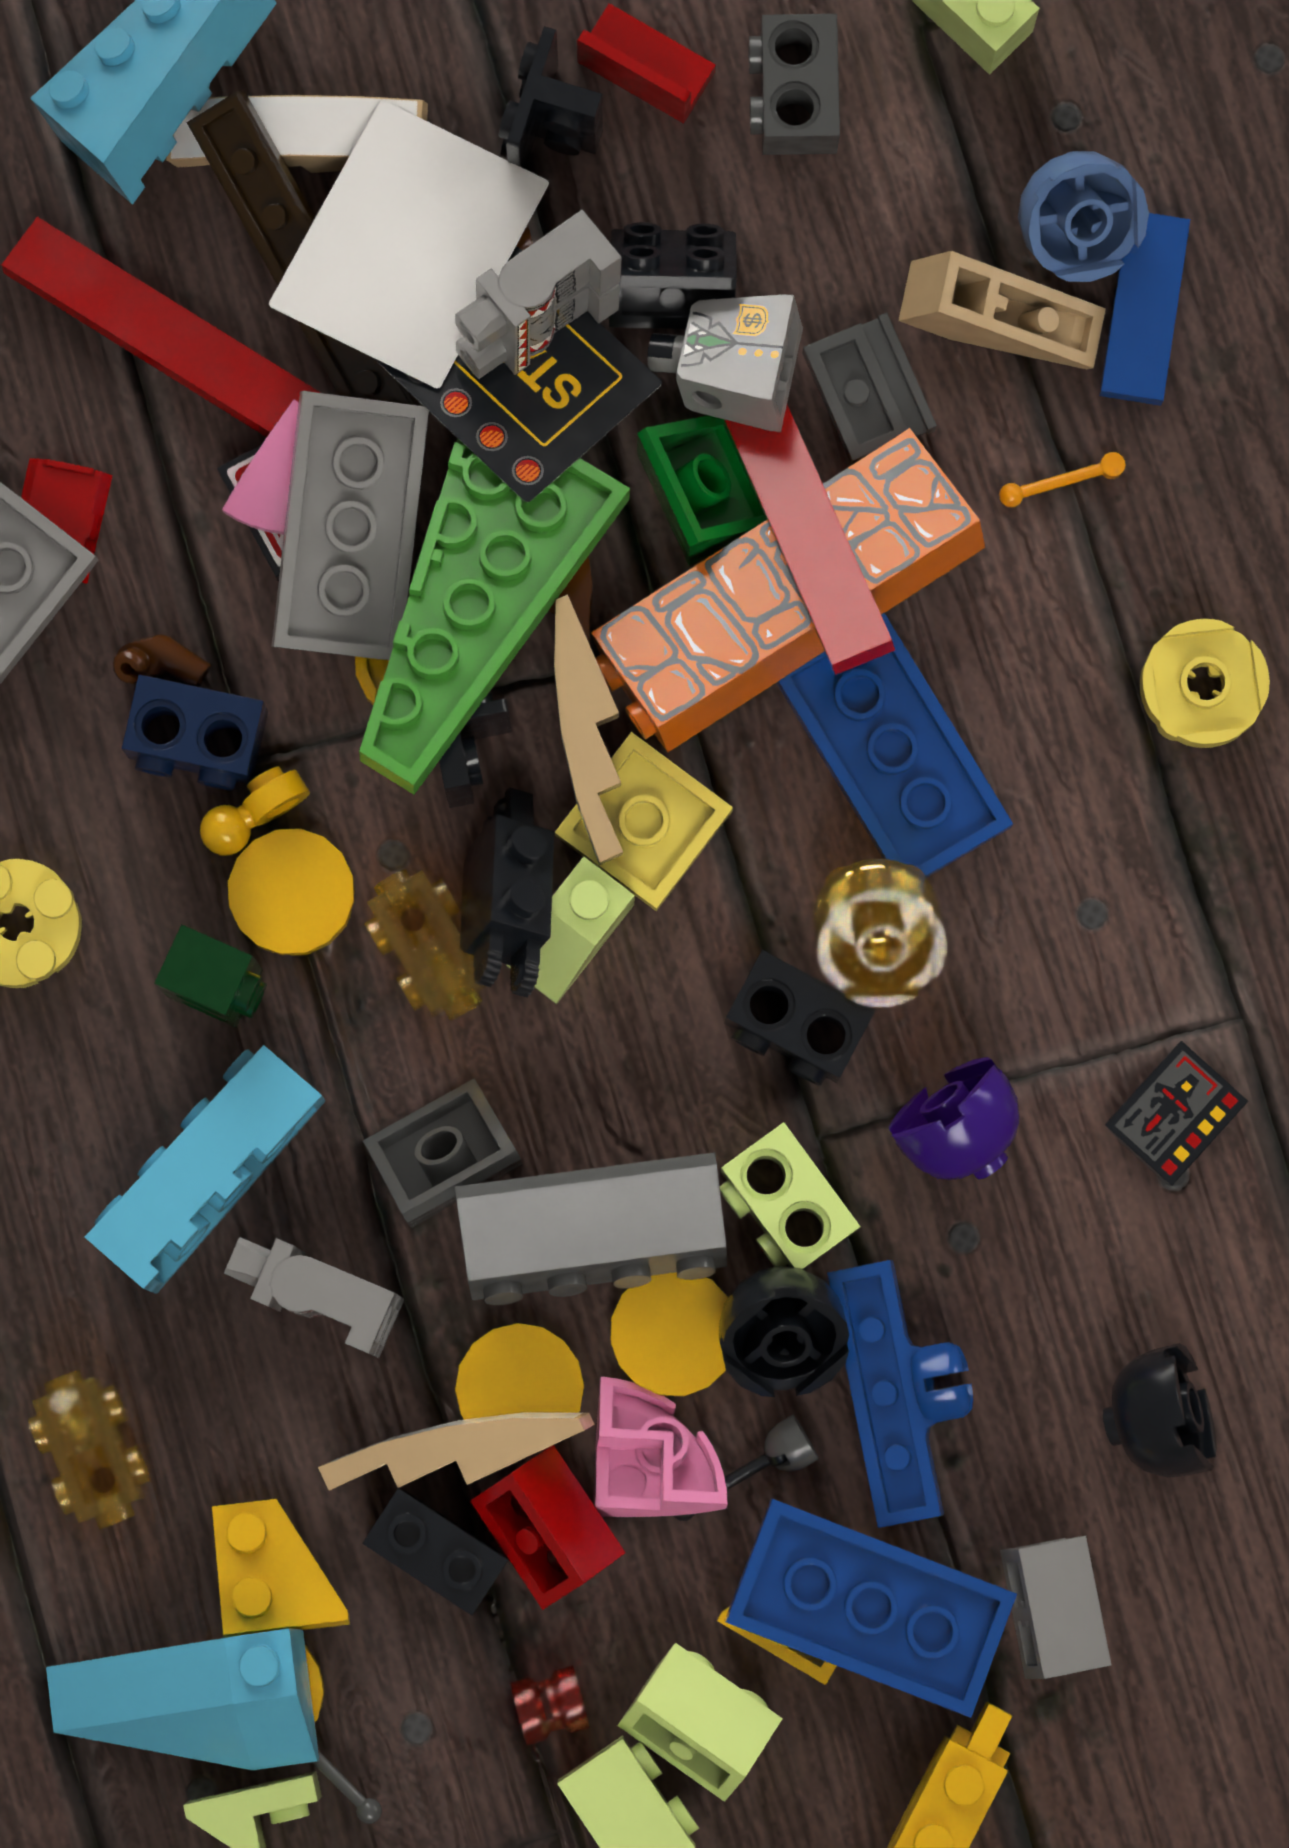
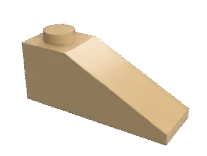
M948 251L911 261L899 321L949 340L1087 370L1094 368L1106 308L962 254Z

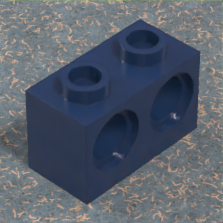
M138 675L122 750L128 759L136 760L135 769L155 776L172 777L174 768L199 773L197 782L202 785L233 791L236 782L248 784L254 778L268 709L262 700ZM161 715H170L177 718L180 722V728L177 736L172 741L166 744H155L147 739V729L153 719ZM223 728H232L242 734V743L239 750L229 757L214 756L209 752L208 748L212 735Z

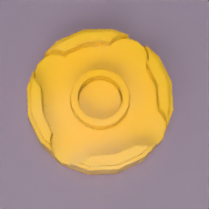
M304 829L274 830L253 840L236 858L228 880L229 908L240 931L259 948L280 955H308L330 945L347 926L355 902L354 877L343 854L325 837Z
M677 1272L652 1275V1280L648 1284L628 1288L621 1295L611 1317V1346L619 1367L636 1385L658 1395L685 1397L708 1388L726 1371L719 1341V1323L723 1306L728 1296L712 1279L705 1277L695 1280H684L678 1278Z
M516 1323L494 1328L472 1344L459 1365L455 1392L460 1414L464 1420L521 1412L579 1413L584 1392V1382L579 1361L564 1340L543 1327Z

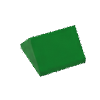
M708 415L645 427L637 433V455L688 565L713 555L767 520L724 419Z

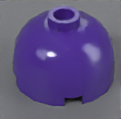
M989 1057L973 1059L943 1074L949 1083L948 1085L939 1089L930 1097H928L926 1087L923 1088L899 1110L890 1123L889 1130L893 1134L891 1136L896 1141V1145L918 1169L937 1179L955 1180L972 1174L976 1179H983L1000 1169L1008 1159L1004 1151L1014 1140L1020 1120L1018 1098L1002 1070L998 1069Z

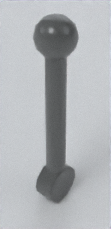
M318 1750L319 1761L312 1763L357 1808L356 1813L359 1820L366 1824L378 1821L382 1814L380 1803L373 1798H365Z

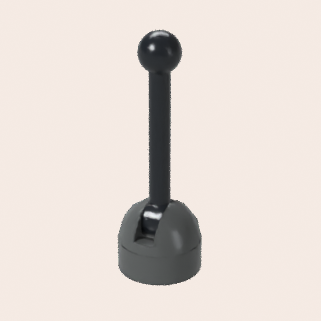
M794 1414L777 1423L768 1431L763 1455L724 1477L727 1490L770 1465L778 1470L794 1472L819 1460L811 1441ZM695 1514L675 1515L674 1517L679 1521H688Z

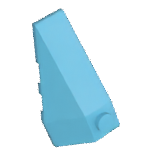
M287 1628L46 1667L53 1733L248 1770H262L319 1761L303 1630Z

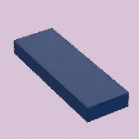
M1149 213L1146 236L1139 248L1134 244L1130 252L1121 259L1124 265L1118 270L1099 396L1162 405L1191 219Z

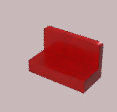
M608 3L591 33L583 30L577 39V62L683 124L716 71V64Z

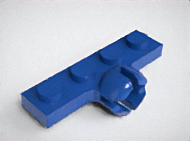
M893 1260L827 1272L830 1288L839 1297L843 1306L849 1330L847 1342L849 1353L845 1365L877 1526L881 1528L942 1516L944 1511L929 1441L930 1428L938 1422L965 1417L972 1410L973 1390L972 1383L935 1390L933 1378L969 1371L966 1358L961 1348L950 1342L924 1347L913 1345L908 1336Z

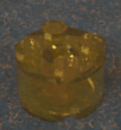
M867 859L848 866L838 867L826 877L825 884L819 892L814 905L813 929L819 965L829 983L831 981L838 989L844 992L846 998L868 1007L884 1008L907 1003L918 996V990L925 986L932 978L935 980L941 972L947 954V939L939 902L934 889L927 881L921 869L914 865H906L889 859ZM883 931V934L874 935L875 932Z

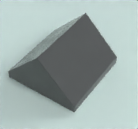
M475 1078L363 1140L398 1208L411 1228L457 1203L455 1186L493 1182L523 1166L518 1152Z

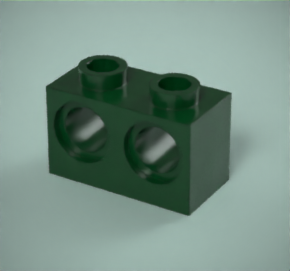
M182 924L154 982L168 998L237 1028L242 1015L249 1018L254 1016L267 987V983L261 981L263 970L252 955Z

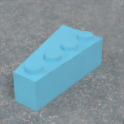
M135 0L30 99L60 141L133 205L145 188L141 181L144 174L155 159L161 162L166 159L177 143L173 137L177 128L191 109L197 112L201 110L212 95L209 89L210 83L220 68L234 64L277 3L275 0Z
M265 1045L255 1055L249 1049L245 1050L232 1063L223 1075V1079L228 1084L211 1102L205 1097L188 1113L180 1124L184 1131L167 1149L161 1146L151 1155L137 1174L140 1178L123 1196L118 1195L107 1205L96 1219L95 1226L85 1236L99 1251L147 1291L157 1294L326 1101L318 1091Z

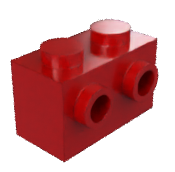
M554 1445L548 1447L470 1500L542 1610L586 1583L626 1553Z

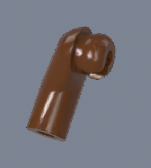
M164 634L146 637L123 645L113 661L115 675L121 681L130 684L137 682L138 675L156 678L169 674L183 684L199 687L212 667L210 663Z

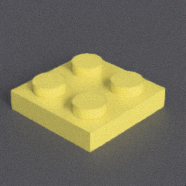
M631 732L611 758L620 778L621 786L599 796L621 845L623 855L599 865L577 803L557 828L555 836L657 911L732 813L733 807Z

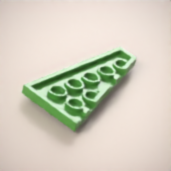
M457 439V442H454L439 500H436L409 588V598L402 620H399L393 640L392 653L384 679L380 682L359 750L360 762L415 795L630 499L629 487L579 458L532 501L525 502L459 439Z

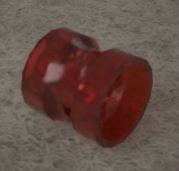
M574 1665L556 1669L550 1678L538 1682L530 1677L510 1682L527 1746L547 1740L549 1734L556 1730L565 1729L570 1733L590 1728ZM541 1693H547L553 1719L548 1720Z

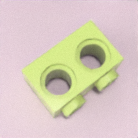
M784 1122L721 1167L720 1173L726 1182L719 1186L720 1193L740 1219L750 1212L764 1232L756 1241L774 1267L788 1265L789 1267L805 1269L861 1227ZM762 1159H768L777 1163L784 1175L782 1187L772 1194H760L753 1190L747 1180V1170L751 1164ZM798 1211H807L818 1218L822 1233L816 1244L801 1247L789 1240L785 1231V1224L791 1214Z

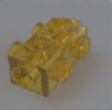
M404 869L374 886L373 889L377 896L367 901L374 917L365 922L364 925L382 956L394 950L406 970L396 980L413 1010L416 1011L426 1005L432 1017L445 1012L451 1021L480 1005L483 1000L478 991L487 986L475 983V980H473L474 955L464 953L460 949V934L450 918L459 913L460 910L443 880L439 879L430 884L423 870L410 877L407 870ZM409 909H418L425 915V923L418 931H408L401 925V917Z
M80 1370L65 1374L43 1384L47 1395L32 1401L37 1415L28 1418V1422L40 1453L43 1455L52 1452L60 1476L51 1479L63 1513L68 1515L75 1512L78 1523H85L95 1519L99 1530L136 1516L132 1503L145 1498L140 1485L150 1482L151 1478L139 1447L135 1445L126 1449L117 1425L127 1421V1415L115 1386L111 1385L103 1388L98 1377H90L83 1380ZM102 1467L111 1470L115 1478L112 1490L106 1493L97 1491L92 1484L93 1474Z

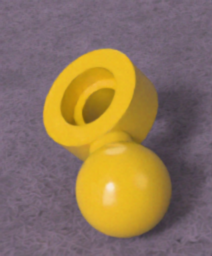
M279 766L273 767L258 775L247 784L251 794L243 801L241 806L220 805L209 810L203 817L200 825V836L204 845L211 852L218 855L228 856L236 854L247 845L252 828L266 824L300 804L309 796L310 791L297 770L283 773Z

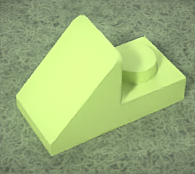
M314 1771L189 1800L183 1807L186 1819L230 1848H266L259 1815L269 1813L271 1824L310 1815L308 1803L317 1802L322 1795L317 1772Z

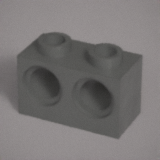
M837 14L762 15L760 36H749L748 43L749 74H761V96L750 97V135L762 134V155L837 154L840 138ZM795 44L804 48L809 54V58L801 64L790 65L780 60L776 52L785 45ZM795 104L805 108L811 118L802 125L792 126L784 123L779 118L777 112L784 106Z

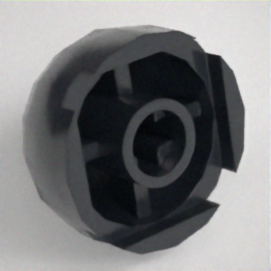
M777 1266L759 1270L742 1280L724 1303L719 1323V1341L726 1371L741 1387L760 1396L775 1397L774 1389L789 1390L795 1388L796 1396L811 1393L832 1381L846 1363L849 1353L847 1345L849 1330L839 1297L824 1280L801 1268Z
M1180 1343L1157 1348L1135 1357L1121 1370L1112 1387V1406L1103 1409L1104 1427L1111 1445L1122 1444L1131 1462L1143 1471L1167 1478L1211 1471L1214 1466L1207 1459L1216 1457L1217 1451L1215 1427L1206 1389L1196 1391L1193 1383L1189 1380L1187 1373L1197 1371L1198 1367L1187 1347Z

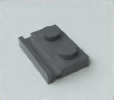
M887 312L879 315L875 320L865 324H857L803 347L802 354L851 465L909 428L916 437L935 432L937 425Z

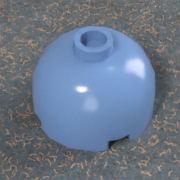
M1072 151L1046 162L1032 175L1021 195L1018 220L1026 247L1044 268L1068 282H1092L1114 274L1124 265L1121 259L1130 252L1134 244L1139 248L1145 238L1149 217L1145 193L1141 186L1123 165L1094 151Z

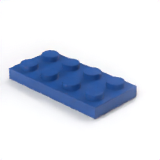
M883 613L881 616L892 638L895 651L837 675L834 674L824 651L779 680L776 684L904 892L1012 828L1013 822L886 614Z
M771 1498L725 1622L971 1718L1017 1593Z

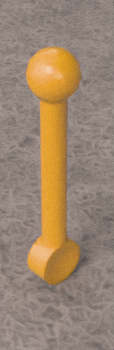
M1109 452L1104 455L1098 464L1022 486L1015 483H1007L1000 489L999 499L1007 507H1016L1020 505L1025 497L1103 475L1107 479H1116L1125 469V460L1119 453Z

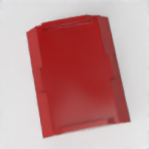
M30 458L21 498L94 554L113 475L80 465L50 459ZM90 572L81 583H88Z

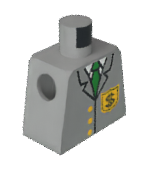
M783 294L698 300L691 306L685 336L659 333L651 335L647 356L648 368L655 372L676 373V381L684 406L693 412L769 431L781 432L803 331L794 295Z

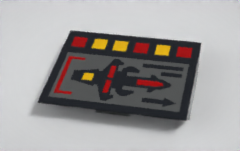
M1180 1041L1108 1120L1105 1126L1120 1143L1151 1171L1173 1186L1249 1101L1183 1041Z

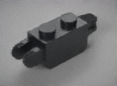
M511 787L505 791V797L498 800L495 804L493 817L488 816L487 820L484 821L482 832L469 847L464 861L460 949L464 953L474 955L473 980H475V983L487 987L494 985L495 980H497L500 974L501 963L511 966L510 990L512 994L528 998L532 991H534L537 978L539 977L540 949L551 937L554 831L534 825L533 794Z

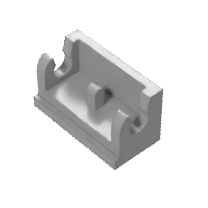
M1086 1536L1062 1538L1000 1550L1007 1589L1017 1593L1012 1607V1614L1025 1679H1047L1111 1666Z

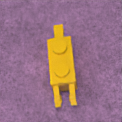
M985 1702L971 1731L957 1725L950 1738L944 1736L887 1848L970 1847L1008 1772L1004 1766L1010 1752L1002 1749L998 1744L1012 1718L1010 1713L989 1702Z

